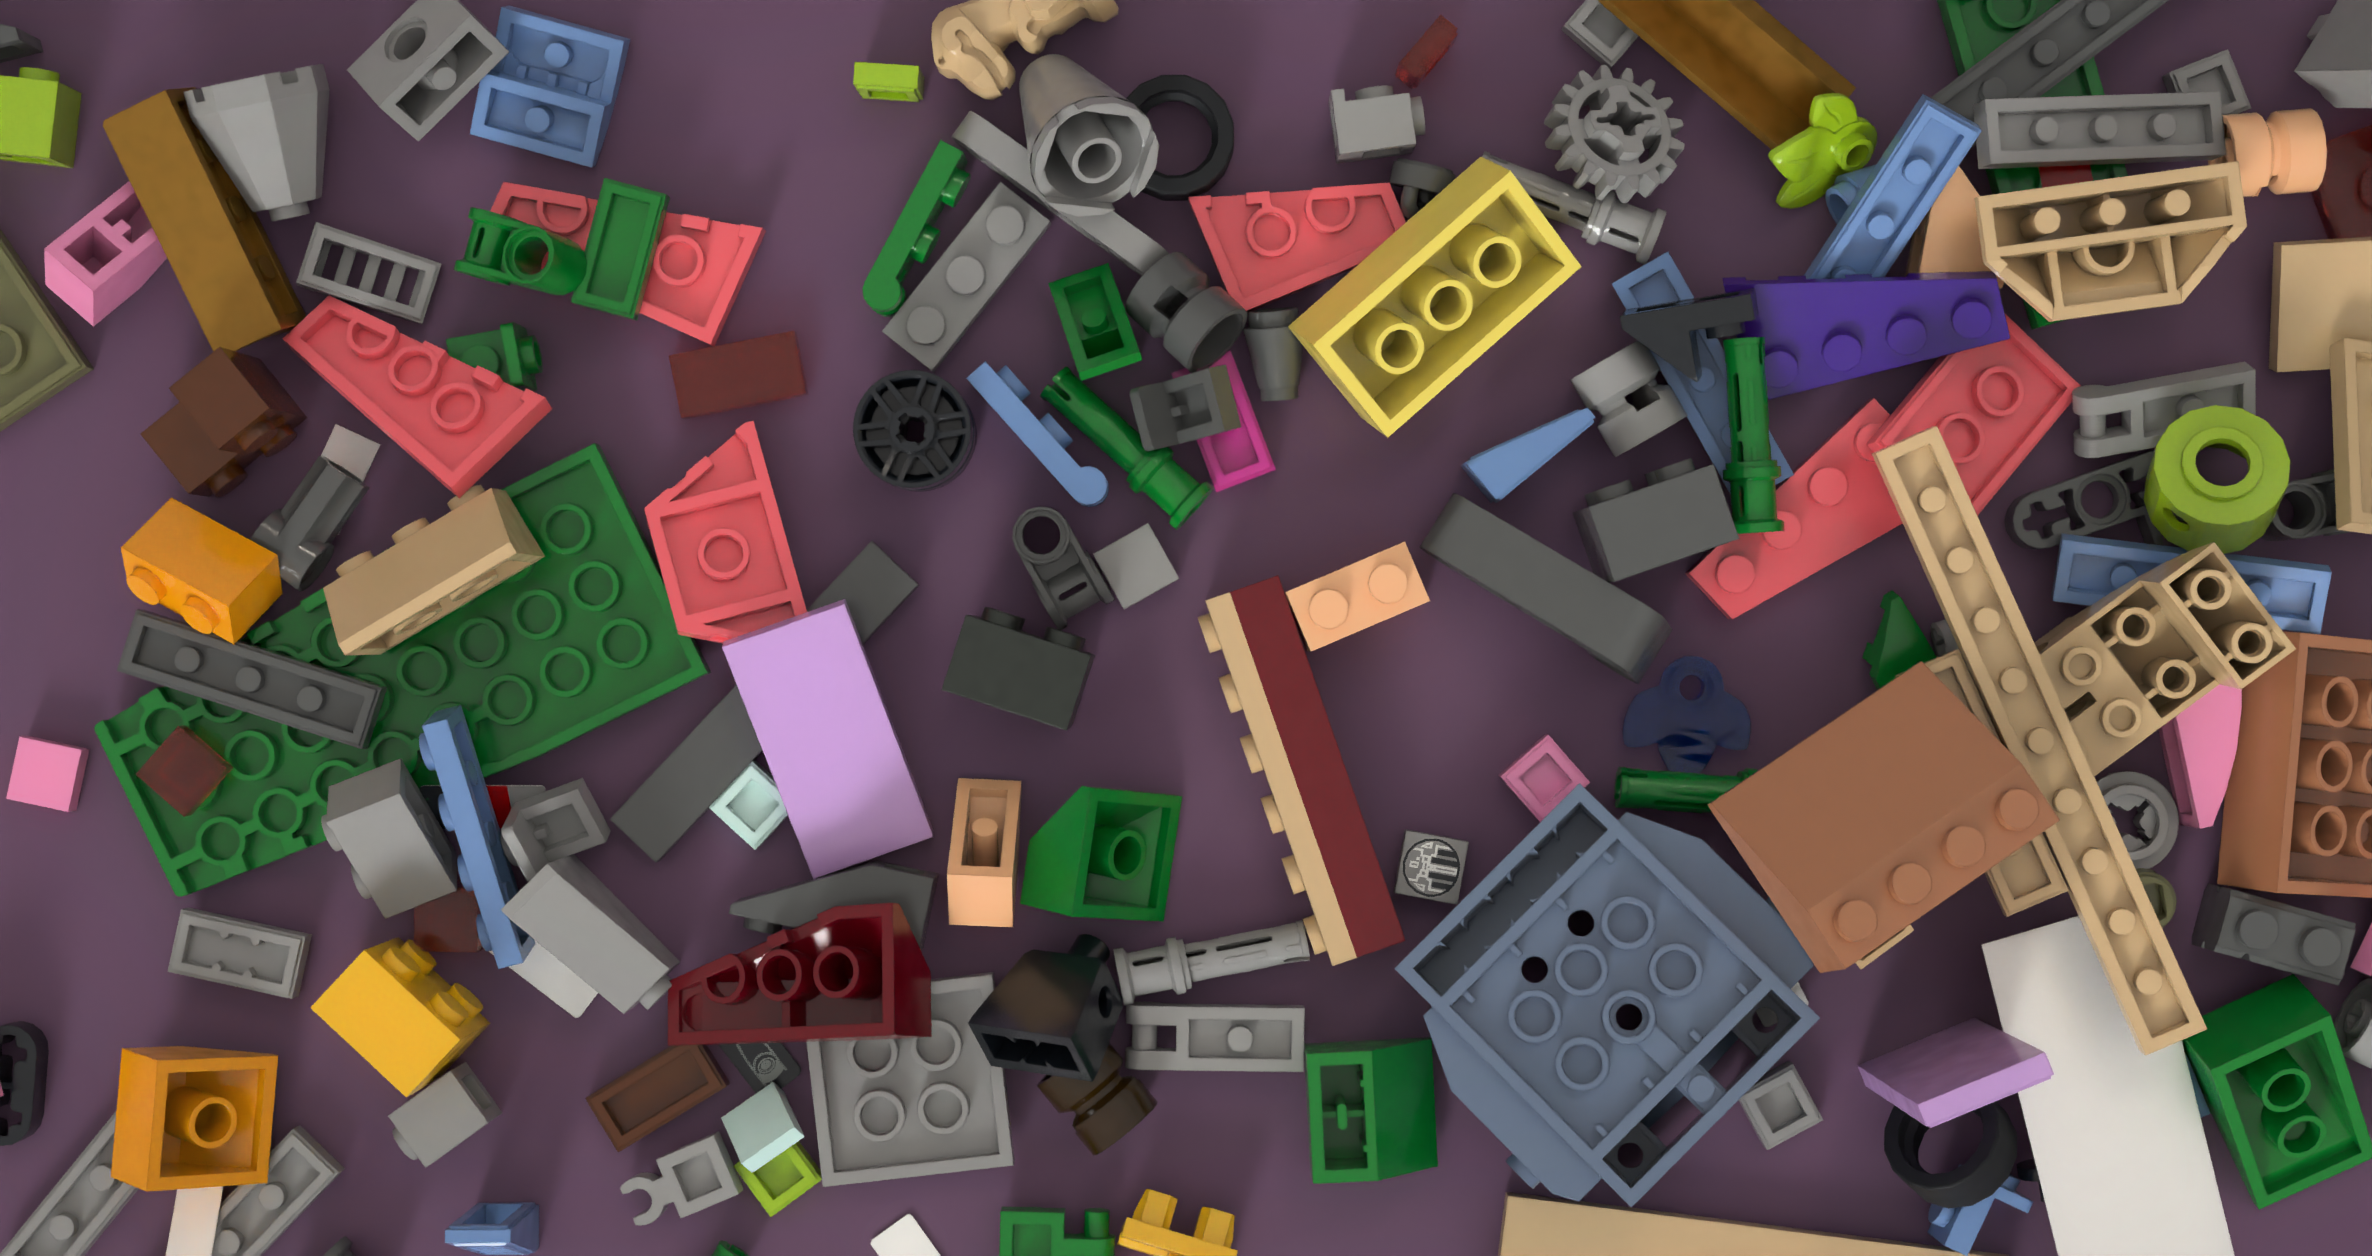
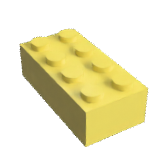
M1479 157L1292 322L1288 328L1358 415L1388 438L1582 266L1511 170L1488 159Z

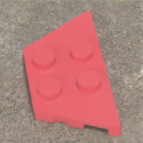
M754 420L745 422L709 457H703L686 472V476L672 488H667L644 508L678 635L723 644L726 640L807 612Z

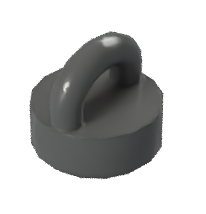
M1398 158L1397 161H1393L1389 182L1391 185L1403 188L1401 208L1403 215L1409 220L1430 202L1435 195L1447 187L1455 179L1456 175L1453 174L1452 170Z

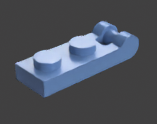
M985 361L966 378L1076 502L1085 507H1096L1104 502L1109 492L1108 481L1104 474L1095 467H1080L1065 451V448L1073 442L1072 438L1049 413L1040 420L1031 413L1022 403L1031 394L1030 391L1006 365L996 373Z

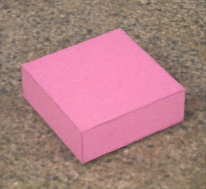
M1548 734L1540 738L1498 775L1539 823L1579 783L1584 788L1590 783Z
M19 736L6 799L66 812L76 811L90 749L32 736Z

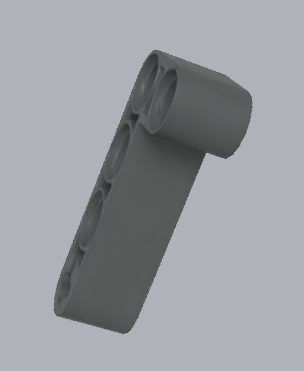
M1452 494L1420 545V549L1437 561L1586 649L1600 663L1636 684L1640 683L1673 630L1662 615L1643 602L1458 494Z

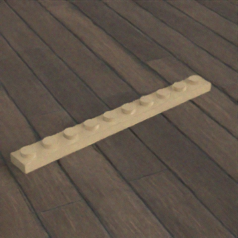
M1932 426L1871 453L2001 743L2022 763L2060 819L2056 824L2045 830L2043 835L2067 885L2070 898L2139 1051L2144 1055H2148L2207 1030L1938 427Z

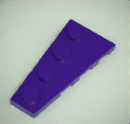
M1992 271L1908 273L1906 277L1872 278V274L1845 275V278L1806 279V276H1778V280L1746 281V277L1722 278L1725 293L1755 288L1759 314L1755 320L1744 322L1746 332L1736 336L1737 338L1765 337V374L1768 400L2010 339L1997 278Z

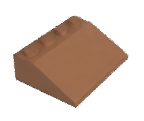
M2284 632L2296 650L2242 689V711L2238 745L2224 798L2217 884L2273 893L2372 898V640L2301 632Z
M1922 661L1708 804V807L1820 973L1848 968L2060 821L2022 763Z

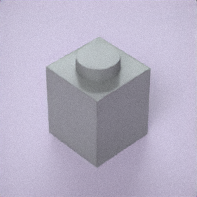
M464 1062L388 1115V1117L395 1125L392 1134L400 1149L410 1159L416 1160L418 1158L424 1167L427 1168L503 1112L467 1062Z

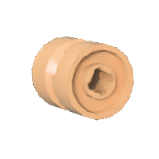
M2307 108L2275 111L2270 113L2266 121L2257 112L2223 115L2226 155L2214 160H2208V165L2239 161L2243 197L2258 196L2261 188L2267 186L2276 195L2308 193L2319 188L2326 169L2327 146L2323 123L2315 110Z

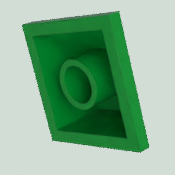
M1081 786L1029 840L1020 904L1071 917L1164 922L1182 796Z

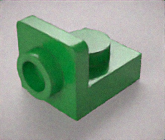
M511 322L501 324L498 330L446 339L449 356L474 368L477 365L499 375L504 382L525 391L526 388L531 391L537 390L535 374L542 373L543 371L542 355L535 335L528 336L525 327Z

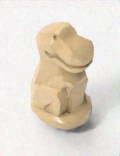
M970 0L946 8L939 12L933 21L931 40L934 62L939 73L946 78L958 79L971 92L984 100H995L1003 96L1002 91L1006 87L1010 90L1015 82L1016 71L1004 54L1009 44L1018 41L1027 52L1038 55L1044 50L1050 37L1064 34L1069 28L1084 18H1089L1094 22L1105 23L1118 15L1119 8L1114 0Z

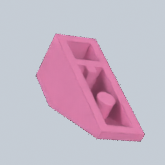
M130 181L44 248L45 285L93 327L138 291L167 259Z

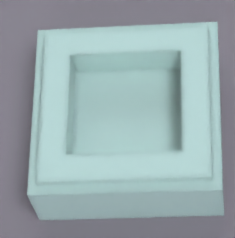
M752 761L709 806L719 818L754 850L758 849L788 816L773 776L757 761Z
M774 1082L721 1117L741 1164L751 1173L805 1137L784 1091Z

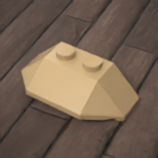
M2239 161L1974 198L1983 264L2048 322L2181 304L2212 269L2229 245L2247 227Z

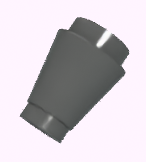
M1298 307L1248 311L1249 327H1244L1243 333L1257 385L1260 388L1261 401H1281L1299 398L1298 385L1300 383L1303 345L1288 328L1299 317Z

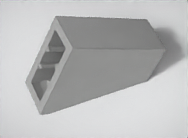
M575 854L547 863L501 909L511 921L623 1014L634 1008L639 1002L649 1010L672 986L669 981L672 979L668 974L680 961Z

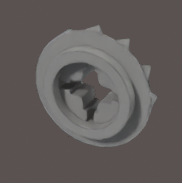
M2130 771L2108 773L2107 776L2097 781L2107 806L2110 805L2124 811H2129L2134 806L2139 807L2137 809L2138 813L2133 818V823L2138 828L2137 832L2144 839L2141 840L2139 837L2123 832L2120 835L2135 869H2150L2168 855L2176 841L2179 829V816L2176 804L2168 790L2160 782L2148 775Z

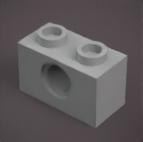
M417 0L347 71L385 113L419 142L509 51L460 0Z

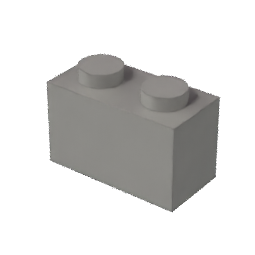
M401 758L329 786L327 814L321 818L325 837L333 850L336 852L343 850L352 864L351 873L358 892L364 899L372 897L385 919L457 891V853Z

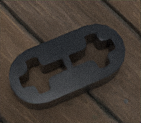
M24 1021L11 1022L0 1026V1082L4 1096L0 1097V1107L9 1103L11 1094V1110L21 1112L22 1121L11 1125L9 1130L7 1119L0 1117V1146L12 1145L33 1135L40 1127L44 1115L49 1055L48 1041L42 1030L34 1024ZM16 1036V1045L19 1048L27 1049V1058L15 1062L13 1067L12 1056L2 1054V1045L13 1041Z

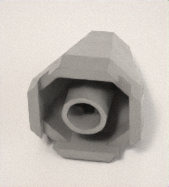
M323 64L295 68L293 71L283 73L279 71L184 92L190 118L252 212L269 210L271 221L310 213L307 201L321 198L323 187L330 91Z

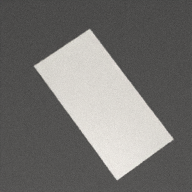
M2079 916L1982 944L2002 1031L2044 1051L2054 1073L2051 1079L2018 1092L2058 1256H2235L2182 1040L2148 1055H2144L2139 1051Z

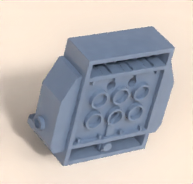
M1580 783L1394 968L1432 1006L1423 1017L1450 1089L1512 1152L1505 1160L1506 1163L1532 1189L1541 1182L1552 1194L1578 1202L1603 1179L1632 1208L1820 1019L1791 990L1814 965L1769 897L1764 900L1702 839L1626 812L1617 820ZM1576 912H1587L1594 920L1593 930L1586 936L1574 935L1569 930V919ZM1533 957L1541 958L1548 967L1546 977L1538 983L1527 981L1522 973L1524 963ZM1631 1004L1641 1011L1642 1022L1638 1028L1624 1030L1617 1024L1616 1013L1623 1005ZM1760 1008H1769L1777 1016V1025L1769 1033H1762L1753 1025V1015ZM1739 1039L1757 1057L1724 1088L1708 1071ZM1685 1096L1701 1113L1666 1146L1649 1128ZM1635 1143L1642 1149L1643 1159L1638 1166L1628 1168L1620 1163L1618 1150L1623 1144Z

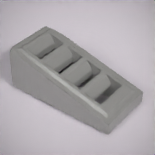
M316 222L296 284L299 287L327 296L330 295L343 301L423 324L442 263ZM332 245L344 248L334 281L321 277ZM357 252L369 256L358 289L346 285ZM384 260L394 263L384 296L380 297L371 294L381 261ZM406 268L419 271L408 305L396 302Z

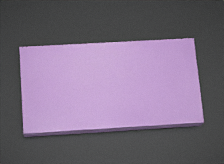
M845 599L723 642L722 649L813 879L934 837L931 822Z
M1976 1018L1857 1065L1866 1087L1929 1128L2051 1079V1076L2054 1075L2044 1051Z

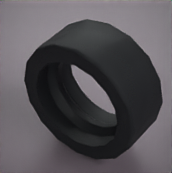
M1160 75L1141 83L1126 98L1138 106L1145 114L1152 107L1166 101H1182L1196 107L1206 117L1212 131V145L1207 158L1195 170L1183 175H1165L1154 170L1141 192L1162 201H1187L1188 197L1199 196L1208 192L1225 175L1234 150V122L1225 100L1207 83L1188 75Z
M1996 1101L1972 1111L1981 1118L1983 1123V1136L1977 1151L1960 1167L1950 1172L1937 1174L1928 1173L1920 1166L1918 1161L1919 1147L1929 1127H1926L1894 1106L1884 1128V1151L1892 1170L1926 1202L1945 1208L1972 1206L1993 1195L2009 1177L2017 1157V1132L2008 1113Z

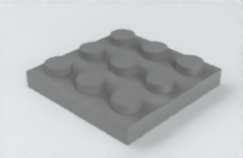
M994 972L931 979L932 1037L806 1042L823 1187L1014 1166L1015 1157L1005 1068L990 1065L968 1024L973 1014L995 989Z

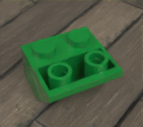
M1431 1037L1304 1043L1309 1158L1313 1184L1379 1181L1438 1166Z

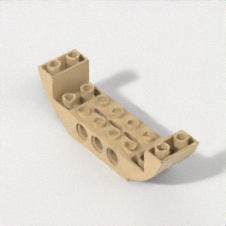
M2215 542L2190 550L2136 577L2073 617H2068L2034 642L2094 776L2219 684L2243 689L2296 650ZM1908 925L1855 963L1860 970L1912 933L1914 931L1913 927Z

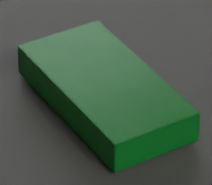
M604 178L584 251L587 261L586 274L581 284L573 292L572 303L624 318L638 320L670 200L667 194Z

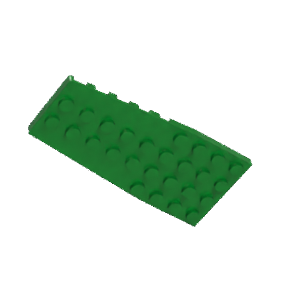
M594 443L501 489L507 491L545 557L383 654L344 655L337 642L323 588L300 601L301 604L274 621H267L247 633L248 636L241 640L387 687L367 749L353 747L166 686L155 688L138 699L139 702L111 719L102 720L95 725L94 729L176 896L190 895L327 841L322 828L321 818L327 814L328 791L331 785L400 758L419 790L423 785H440L436 770L430 771L425 766L419 747V735L424 733L422 725L438 710L458 705L462 706L485 779L541 757L711 673L695 638L678 635L660 567L599 444Z

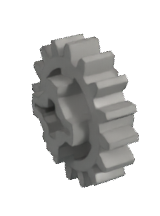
M1601 65L1593 77L1584 70L1578 72L1570 85L1564 84L1551 102L1554 106L1544 120V124L1553 129L1545 141L1546 148L1561 150L1563 154L1555 164L1557 171L1572 168L1577 173L1574 178L1573 187L1578 190L1587 182L1595 185L1596 199L1601 201L1610 190L1616 191L1621 203H1628L1637 191L1645 198L1650 196L1660 183L1663 184L1678 166L1674 161L1684 150L1685 146L1683 142L1674 138L1684 126L1683 121L1677 118H1668L1666 115V111L1673 104L1671 97L1656 100L1651 95L1656 82L1649 79L1640 87L1633 83V71L1627 67L1618 79L1613 78L1607 65ZM1589 105L1590 111L1585 118L1578 119L1580 109ZM1645 149H1649L1648 160L1640 164L1639 157Z

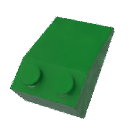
M2294 974L2203 1015L2202 1018L2207 1030L2182 1040L2184 1052L2189 1059L2205 1102L2252 1201L2259 1210L2372 1159V1141L2332 1017Z

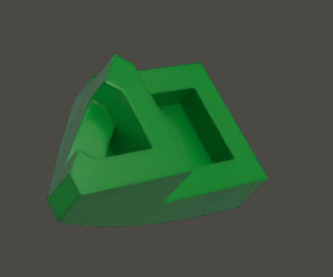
M1892 590L1883 596L1880 607L1885 612L1874 643L1867 642L1862 656L1864 660L1872 665L1869 675L1877 690L1896 678L1895 675L1908 670L1921 661L1925 663L1937 658L1905 603Z

